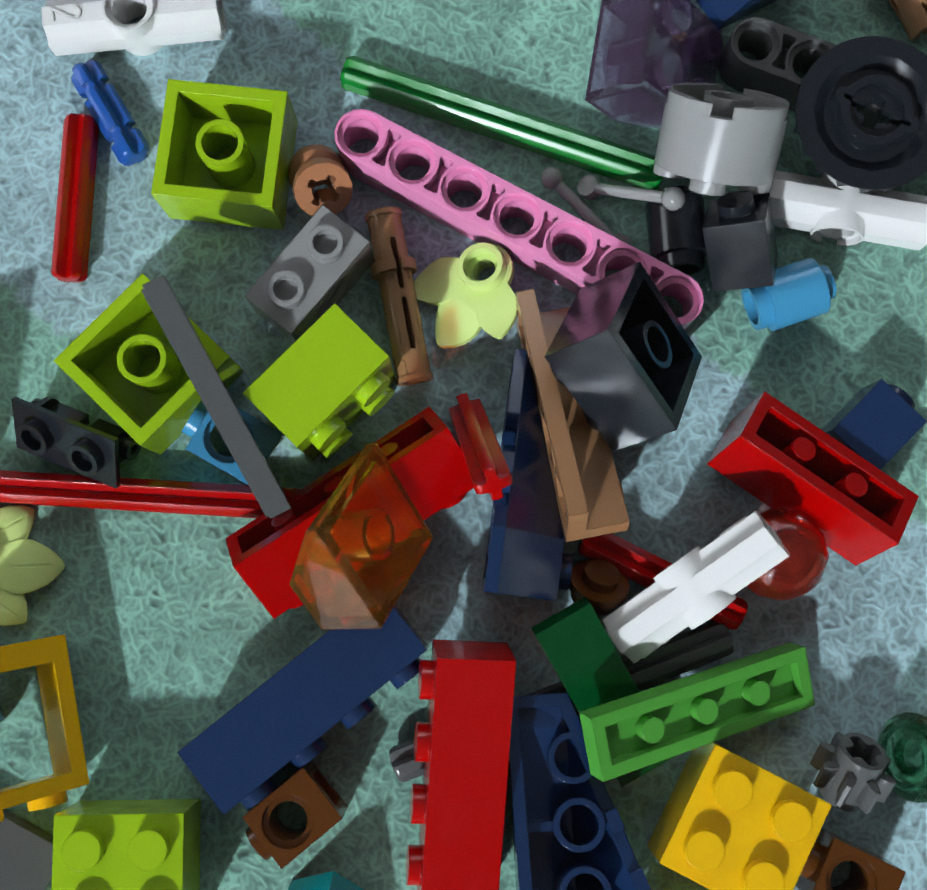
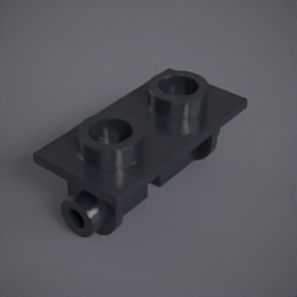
M18 397L11 399L17 448L115 489L120 487L119 464L125 459L129 461L134 460L141 450V446L122 427L102 419H98L90 426H87L90 424L89 414L64 405L53 397L36 398L31 403Z

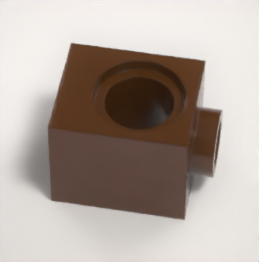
M311 760L301 769L294 771L283 780L275 790L250 809L242 818L249 826L246 829V835L256 852L266 860L273 857L280 868L283 869L342 820L348 805L314 761ZM285 801H293L301 805L307 814V825L300 829H290L283 825L278 817V804Z
M821 828L795 886L799 890H899L906 872L882 856ZM849 861L851 869L848 879L843 884L832 887L831 874L833 869L839 863Z

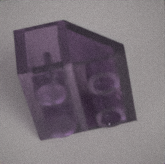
M602 0L585 101L615 122L660 129L665 100L668 96L669 88L671 89L673 84H715L718 59L723 50V31L721 29L718 30L716 25L689 0Z

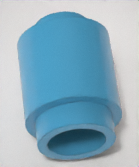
M808 257L776 268L774 286L742 289L741 296L748 318L754 329L761 330L768 327L771 331H776L829 312L831 299L836 297L837 290L830 269L826 265L819 266L813 258Z

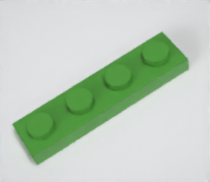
M788 642L579 712L590 774L605 782L814 706L815 702L805 646Z

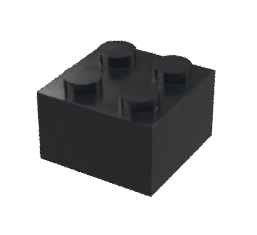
M641 262L581 288L544 356L550 364L555 378L567 387L583 409L590 426L601 434L612 451L677 430L702 359V355Z

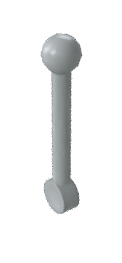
M557 167L544 169L541 173V182L544 187L555 189L590 225L631 245V241L626 235L615 234L563 181L560 169Z
M591 174L582 177L577 185L578 193L586 200H594L599 195L662 203L665 209L670 211L680 209L685 203V194L678 187H669L665 191L604 184Z

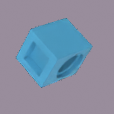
M200 401L182 430V433L192 438L185 449L248 485L233 456L221 455L213 449L210 442V434L215 423L203 402ZM238 408L267 460L282 433Z

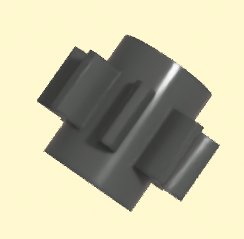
M836 732L830 744L820 742L810 762L815 769L819 770L813 782L814 786L819 788L821 795L828 803L843 811L853 812L861 809L865 814H869L876 801L885 803L896 784V780L885 773L891 763V759L887 757L885 750L874 739L860 733L843 735L840 732Z

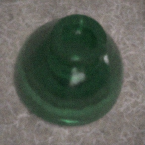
M914 712L899 713L891 717L883 725L877 740L885 750L887 757L891 759V763L885 773L896 780V784L892 789L896 794L911 802L925 803L927 802V715Z

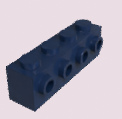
M379 590L177 753L223 815L240 801L249 811L278 787L272 775L290 761L297 770L301 769L328 746L321 736L336 723L341 721L348 730L377 706L370 696L390 680L393 686L399 689L418 674L421 660L419 656L429 646L386 591Z

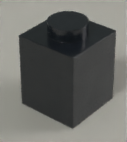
M734 191L719 197L717 200L709 201L702 230L713 292L774 286L778 252L770 193L753 195L748 191Z

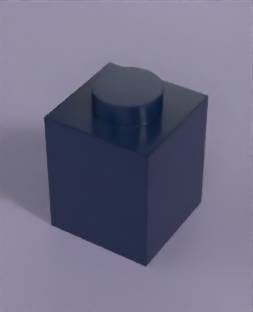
M880 379L860 389L822 430L881 470L927 421L914 409L915 403L904 390L896 385L887 384L883 379Z

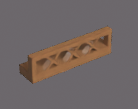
M534 289L516 292V327L521 349L527 350L566 542L627 531L630 521L611 448L601 434L590 426L583 409L567 387L555 378L550 364L544 357L570 307L540 312Z

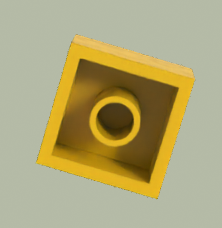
M712 742L691 751L647 847L660 864L709 890H793L832 805L804 788Z

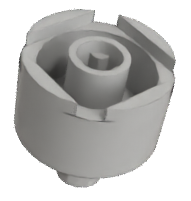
M673 84L671 89L669 88L668 96L665 100L653 173L668 178H689V189L704 195H725L727 185L736 186L741 190L753 193H770L789 119L787 114L790 103L781 97L744 88L743 94L724 91L725 85Z

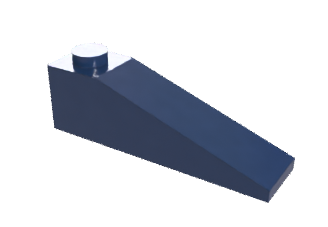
M515 349L501 441V450L512 474L513 483L502 489L504 493L503 498L493 500L481 591L557 601L558 589H569L573 555L563 553L565 539L527 350Z
M568 693L514 696L509 753V780L516 890H651L643 869L638 864L624 831L623 822L617 808L613 805L604 782L590 774L582 726Z

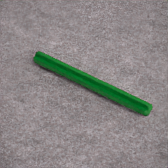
M349 56L342 68L340 80L345 90L639 188L657 190L662 182L663 176L653 173L654 155L356 56Z

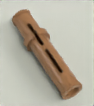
M394 206L381 207L367 212L365 221L368 224L375 261L370 265L372 280L379 282L386 329L397 378L395 380L396 386L429 382L434 378L430 370L422 319L413 281V274L417 272L416 260L408 254L401 218L402 210Z

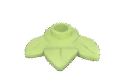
M481 242L465 249L460 258H438L429 264L414 281L417 301L438 306L435 337L436 343L440 348H455L465 345L474 339L481 329L496 339H502L514 325L517 318L516 295L510 287L514 277V264L507 251L501 246ZM488 267L495 268L494 273L489 278L482 281L478 280L482 270Z
M15 505L0 508V626L26 623L28 619V605L24 594L35 592L49 585L65 568L64 561L54 551L35 540L28 539L34 524L35 514L34 509L27 506Z

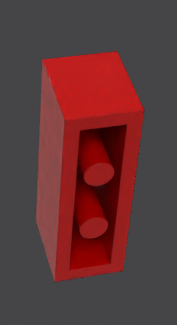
M765 391L730 421L707 462V465L855 566L899 544L919 498L917 494Z

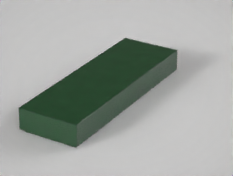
M586 597L531 627L578 712L639 692L595 610ZM673 757L616 778L621 787Z

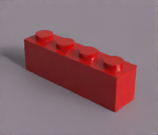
M429 406L288 497L291 509L272 519L262 514L225 538L233 568L275 619L287 610L298 608L307 603L316 591L340 575H347L356 571L369 556L389 543L406 538L416 529L418 524L441 509L450 508L464 499L467 492L474 487L459 445L448 427Z
M433 639L431 660H420L419 699L428 700L427 722H416L414 761L424 762L423 784H412L410 797V823L420 824L419 845H408L406 856V885L417 886V890H499L516 659L507 642Z

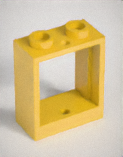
M65 634L0 646V673L33 666L37 668L53 770L51 775L1 788L0 822L5 820L3 809L26 802L29 812L54 807L68 801L67 790L89 784Z

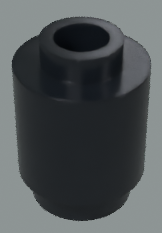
M670 186L682 189L685 194V203L680 209L675 211L665 209L662 203L648 202L645 205L650 256L687 275L695 274L705 268L704 257L707 256L702 230L706 216L704 198L700 194L691 193L688 186ZM669 187L660 189L659 191H665Z

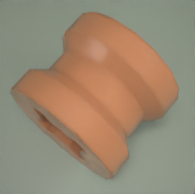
M321 144L308 145L299 149L291 158L288 165V180L293 189L294 197L304 212L314 216L321 206L324 205L336 215L349 204L352 197V181L339 154L332 148ZM322 184L329 186L328 188L325 187L323 189H317L316 191H312L315 186H320Z

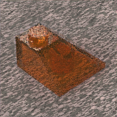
M377 443L366 444L305 532L289 584L321 630L382 628L433 539L432 533Z

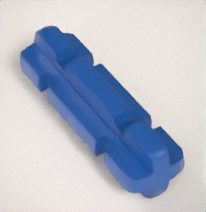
M92 59L85 63H77L72 68L73 75L71 76V81L82 98H88L84 103L108 142H114L111 149L118 161L124 166H130L145 160L149 144L138 128H132L136 122L112 84H106L110 79L102 65Z

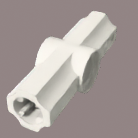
M222 0L46 1L45 6L41 7L42 26L47 36L48 46L55 56L123 49L134 55L146 56L157 52L164 45L225 40V34L227 33L226 15ZM144 16L139 22L129 25L133 19Z
M776 171L770 192L774 226L810 232L809 236L811 239L817 242H821L822 237L837 239V245L850 246L866 241L921 250L927 245V196L894 190L887 192L884 190H870L861 193L858 188L848 185L837 187L836 180L827 174L817 178ZM751 192L753 195L764 194V193H753V192Z
M755 510L750 515L744 516L719 534V537L702 549L697 546L653 577L655 580L653 584L605 617L603 622L608 630L609 637L621 654L626 655L633 663H636L640 659L646 658L661 645L666 644L673 636L689 626L693 630L711 619L737 598L735 594L788 558L790 553L769 523Z

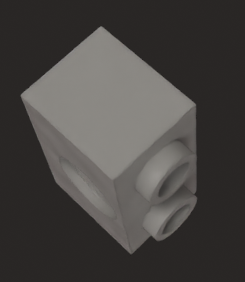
M322 205L246 293L245 298L262 318L294 343L334 303L338 305L370 268V265L374 263L370 242Z

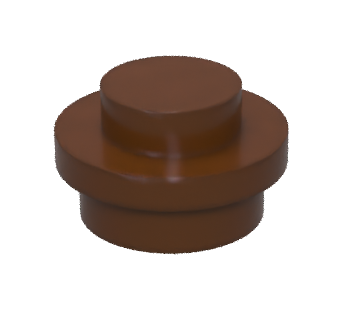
M586 559L572 567L569 589L574 603L586 597L597 615H606L613 612L616 607L626 600L629 592V581L613 563L603 559Z

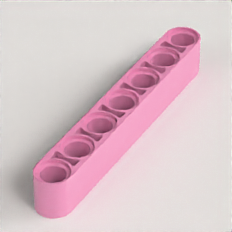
M366 109L352 110L344 114L337 122L334 131L336 147L347 173L352 177L478 243L485 242L501 246L507 251L512 261L563 288L578 294L581 288L605 278V272L615 269L623 270L641 262L662 296H670L680 302L684 315L677 319L685 330L701 312L704 303L703 291L698 282L689 275L375 112ZM362 139L372 140L377 144L366 153H356L350 150V147L355 142ZM410 165H419L428 171L424 177L418 180H408L399 175L404 168ZM459 191H469L474 193L479 198V201L471 207H460L451 202L450 198ZM509 217H518L525 220L531 229L524 234L514 235L504 230L501 223ZM561 243L571 244L579 250L581 259L575 262L562 261L556 257L552 248Z

